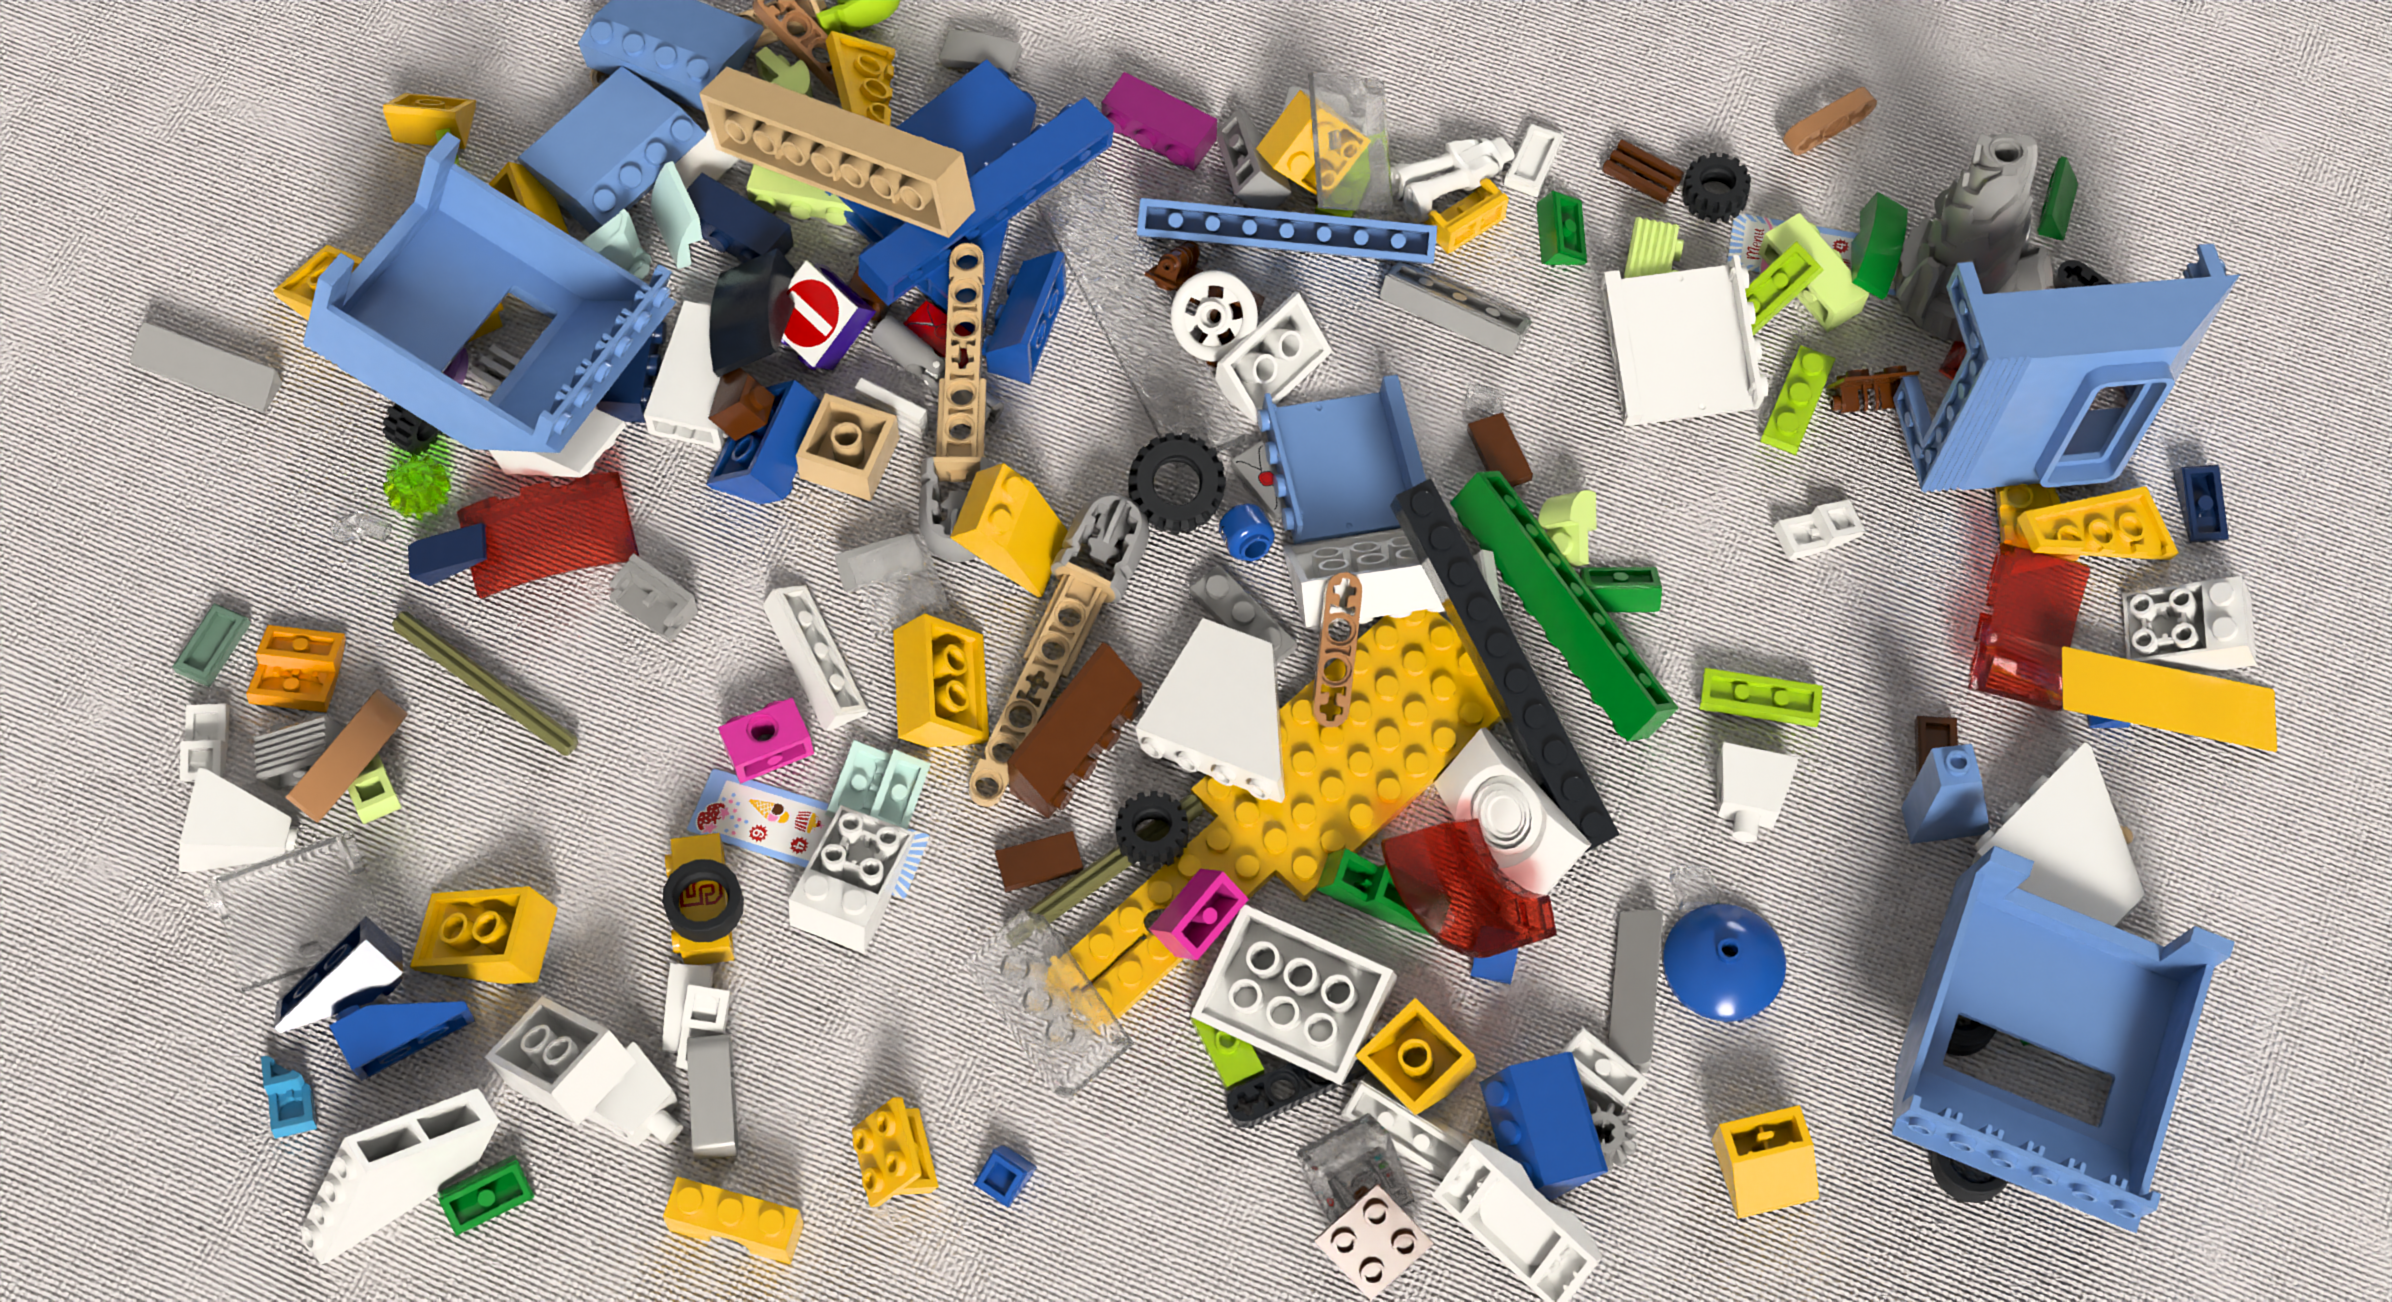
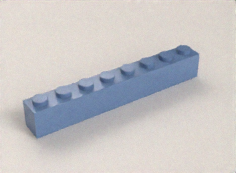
M1140 198L1137 236L1433 265L1437 226Z

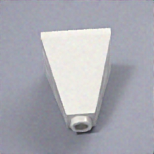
M198 767L179 842V871L194 872L284 859L285 851L294 852L299 828L291 827L292 818L208 769Z

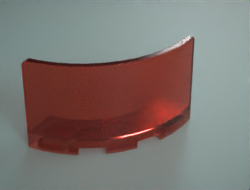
M619 472L574 477L573 482L551 488L550 481L519 488L520 496L510 499H498L497 496H492L457 511L461 528L479 523L486 525L487 559L470 567L479 598H488L502 591L559 574L598 566L627 563L633 553L639 557Z
M1999 542L1986 590L1989 591L1986 605L1989 606L1988 614L1982 612L1979 614L1974 641L1978 643L1970 660L1968 688L2054 711H2062V647H2071L2076 620L2090 575V567L2087 564L2044 553H2033L2029 549Z
M1478 818L1450 820L1382 840L1383 856L1401 899L1418 923L1432 937L1449 949L1474 958H1487L1557 935L1550 896L1526 890L1513 880L1506 882L1496 872L1499 865L1485 842Z

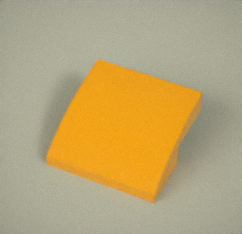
M267 625L256 652L258 666L246 692L249 704L327 713L342 663L346 641L345 634Z

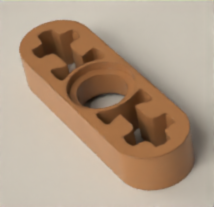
M1865 87L1857 88L1793 125L1784 135L1783 143L1795 156L1802 155L1866 118L1876 107L1877 100Z

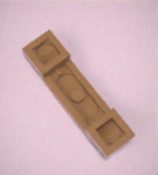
M376 689L285 798L318 823L379 752L407 717L408 713L379 689Z

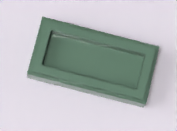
M214 603L172 668L177 674L210 688L251 625L250 620L246 616Z

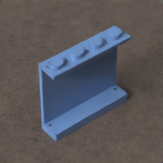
M1398 374L1384 376L1380 392L1276 407V404L1272 402L1271 394H1264L1262 409L1257 410L1258 426L1260 432L1266 431L1268 442L1265 443L1266 458L1269 465H1276L1278 474L1273 476L1274 490L1277 498L1284 497L1286 508H1282V522L1285 531L1291 530L1294 544L1401 528L1390 505L1396 495L1426 481Z

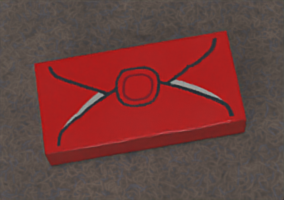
M926 300L903 324L927 342L939 357L946 358L947 315ZM960 324L954 330L957 335L963 337L972 334ZM960 348L961 361L958 363L960 369H963L969 363L967 348Z

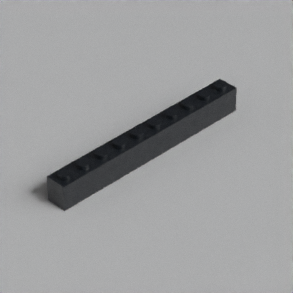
M1430 478L1396 495L1390 507L1536 784L1592 844L1584 854L1620 835L1432 479Z

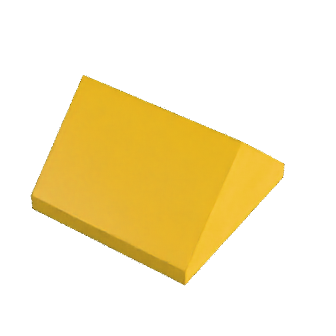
M404 93L383 104V113L394 142L435 146L437 144L435 131L450 128L452 135L461 140L458 149L466 148L476 109V100Z

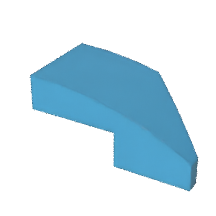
M269 1056L261 1057L263 1086L268 1094L270 1125L275 1139L317 1129L314 1097L310 1085L305 1083L299 1072L293 1069L289 1071L281 1067Z

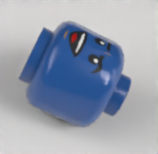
M1236 505L1229 509L1219 522L1221 538L1230 555L1237 560H1258L1268 553L1274 543V530L1264 511L1257 505Z

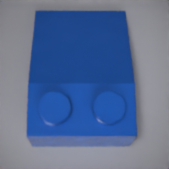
M465 1001L367 1005L361 1009L359 1005H354L338 1013L335 1016L337 1021L329 1025L351 1070L361 1081H364L475 1022V1019Z

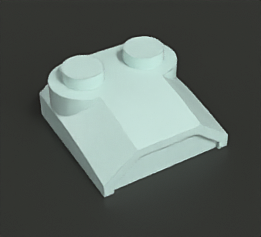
M622 209L619 214L581 242L641 280L650 271L651 256L640 246L630 215L625 209Z

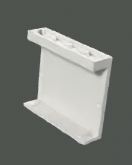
M1739 254L1733 255L1730 264L1624 279H1621L1619 270L1604 272L1601 289L1624 427L1759 409L1764 396L1768 395V384L1766 375L1759 373L1757 360L1762 358L1761 343L1758 337L1753 338L1751 324H1755V308L1753 302H1747L1745 289L1749 288V274L1747 267L1741 266Z

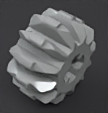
M1595 1101L1591 1103L1589 1109L1598 1137L1603 1133L1609 1138L1607 1143H1605V1139H1602L1600 1143L1608 1168V1172L1605 1173L1607 1175L1611 1174L1613 1163L1624 1168L1628 1163L1627 1155L1635 1153L1637 1145L1631 1139L1636 1137L1637 1129L1633 1126H1625L1630 1117L1628 1112L1616 1116L1613 1114L1615 1111L1614 1103H1609L1606 1111H1602L1600 1105Z

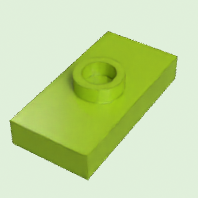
M1190 1015V1021L1226 1091L1264 1074V1068L1251 1044L1200 1022Z

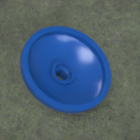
M1711 904L1690 911L1671 929L1663 950V971L1673 994L1688 1009L1711 1020L1734 1022L1759 1014L1775 1000L1785 979V952L1775 931L1757 914L1735 905ZM1725 947L1731 948L1736 955L1728 957L1723 954L1722 949Z

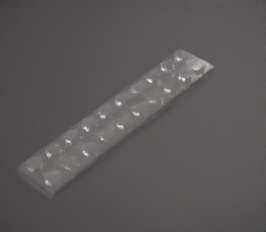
M1094 158L1034 201L1060 252L1065 253V262L1159 438L1165 437L1167 433L1174 432V435L1187 433L1193 439L1197 440L1199 437L1206 441L1205 445L1210 449L1213 447L1216 452L1244 442L1245 433L1206 361L1188 353L1177 341L1170 321L1173 301L1167 290L1159 288L1155 285V280L1144 276L1145 272L1154 266ZM1172 462L1176 469L1186 465L1180 462Z

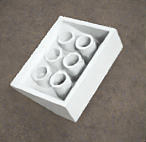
M1402 528L1283 546V553L1299 614L1306 627L1320 630L1326 582L1331 576L1344 572L1354 574L1362 584L1363 593L1359 624L1368 623L1373 620V617L1385 615L1393 618H1403L1411 615L1412 611L1427 609L1430 612L1445 611ZM1342 579L1341 585L1333 587V593L1340 595L1339 607L1330 605V613L1344 612L1352 616L1353 607L1344 608L1346 596L1353 595L1354 588L1348 587L1347 580ZM1336 618L1329 624L1328 628L1333 627L1335 623L1345 622V620Z
M1244 905L1236 917L1191 1017L1342 1086L1357 1059L1355 1055L1364 1047L1378 1022L1398 977L1393 970Z

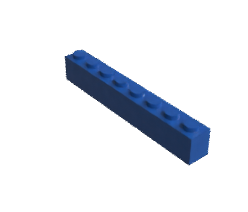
M1086 97L1074 105L1072 103L1066 105L1057 117L1047 124H1039L1033 129L1030 136L1020 143H1012L1004 150L1000 157L991 163L986 162L976 170L974 175L969 178L975 211L949 238L914 224L901 222L884 239L878 243H870L862 250L859 255L858 276L889 306L949 263L951 252L956 246L962 243H977L1112 146L1114 125Z

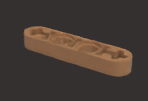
M753 0L752 5L756 15L839 98L834 74L829 72L832 69L831 62H818L812 54V50L819 47L828 51L825 42L828 35L794 0H776L777 4L769 7L765 6V0ZM786 10L788 13H786L782 21H779V15L782 16L784 11ZM791 21L800 23L805 29V35L801 37L793 36L787 30V23Z
M1348 572L1337 573L1331 576L1326 582L1324 589L1311 710L1315 721L1325 727H1337L1343 724L1348 717L1363 591L1360 580L1354 574ZM1342 579L1347 580L1348 587L1354 588V594L1346 596L1344 608L1353 607L1352 616L1344 612L1330 613V605L1339 607L1340 595L1333 593V587L1341 585ZM1336 618L1344 619L1350 626L1349 636L1342 642L1334 641L1328 633L1329 624ZM1331 658L1340 659L1345 665V675L1338 681H1331L1324 674V665ZM1322 684L1332 688L1344 686L1343 695L1339 693L1334 695V705L1340 706L1341 711L1340 714L1332 716V721H1327L1326 714L1320 712V705L1327 704L1329 700V692L1321 693Z

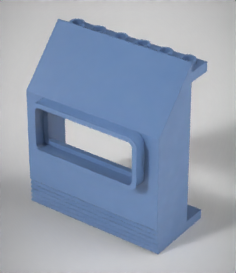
M447 132L426 156L414 202L352 272L354 260L340 253L318 277L303 344L305 347H310L312 352L316 351L319 356H324L332 364H337L341 370L469 449L560 453L676 304V301L668 297L671 289L667 287L672 271L658 264L650 284L645 283L454 164L461 140ZM510 293L553 320L487 401L443 374V371L505 296Z
M2214 243L2200 244L2196 249L2200 259L2197 263L2187 264V270L2183 271L2185 279L1983 294L1973 262L1957 263L1946 288L1967 353L1933 421H1931L1918 376L1903 377L1893 397L1921 491L1926 493L1929 490L1933 493L1935 489L1939 492L1944 489L1948 492L1950 488L1955 491L1957 487L1961 490L2018 486L2021 484L2061 487L2105 483L2117 478L2124 470L2241 274L2226 275L2225 264L2222 259H2219ZM2123 386L2128 399L2126 407L2088 410L2101 389Z
M1994 845L1959 876L1955 882V887L1950 897V902L1945 912V917L1942 921L1895 1066L1892 1135L2137 1234L2141 1217L2156 1211L2161 1194L2155 1191L2149 1192L2214 967L2231 957L2235 942L2193 926L2166 946H2161L2031 894L2017 887L2030 877L2034 861ZM1958 1015L2110 1075L2112 1083L2099 1126H2092L1946 1067L1943 1061Z

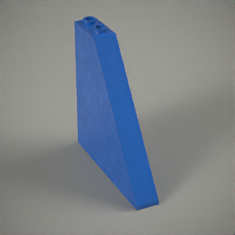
M986 59L896 128L962 152L969 179L982 164L993 162L1003 154L1009 145L1015 142L1020 143L1030 136L1035 127L1037 104L1027 91H1021L1011 82L1008 74L1003 69L996 68ZM825 191L829 196L832 195V193ZM837 196L853 211H844L846 221L869 243H878L888 236L897 224L901 222L906 223V221ZM1012 218L975 243L982 250L985 263V284L982 285L984 291L983 334ZM965 255L958 260L957 265L962 269H971L975 267L978 260L972 255ZM950 262L916 286L946 315L948 312ZM965 288L956 294V299L963 303L971 302L975 299L977 293L972 289ZM970 322L960 323L961 326L971 333L975 331L974 324Z

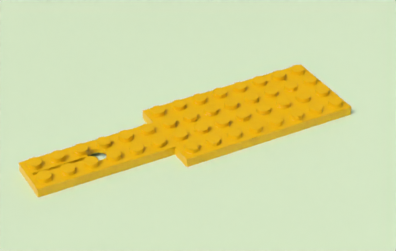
M1427 609L1412 611L1411 615L1403 618H1393L1385 615L1357 640L1348 717L1343 724L1337 727H1325L1315 721L1311 710L1314 679L1279 710L1285 798L1282 804L1269 798L1267 800L1256 798L1248 790L1235 785L1225 786L1209 775H1206L1191 788V794H1194L1200 800L1203 808L1215 820L1188 843L1187 848H1183V855L1180 859L1175 856L1174 864L1162 866L1161 869L1152 875L1043 974V980L1099 1035H1102L1184 959L1175 957L1155 935L1149 933L1145 928L1144 921L1151 911L1156 909L1165 910L1199 869L1223 871L1248 899L1276 876L1305 902L1317 891L1316 888L1329 853L1347 848L1357 854L1440 777L1480 728L1486 727L1490 731L1502 720L1455 628L1438 612H1430ZM1340 659L1334 660L1324 669L1326 678L1331 681L1342 679L1346 672L1345 665ZM1322 684L1321 693L1329 692V700L1327 704L1320 705V712L1326 714L1327 721H1332V716L1340 714L1341 711L1340 706L1334 705L1335 693L1343 695L1344 686L1332 688ZM1142 936H1145V937H1146V939H1145L1144 941H1143L1142 939H1141V940H1139V939H1140Z

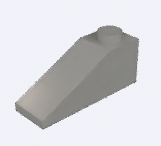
M1239 107L1217 130V139L1235 196L1255 209L1274 210L1282 205L1292 192L1288 179L1285 175L1273 169L1256 150L1263 137L1247 113Z

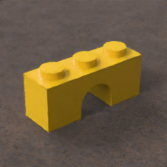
M678 1176L663 1214L664 1221L671 1232L710 1242L712 1236L727 1238L744 1245L751 1254L787 1264L792 1262L804 1226L798 1209Z

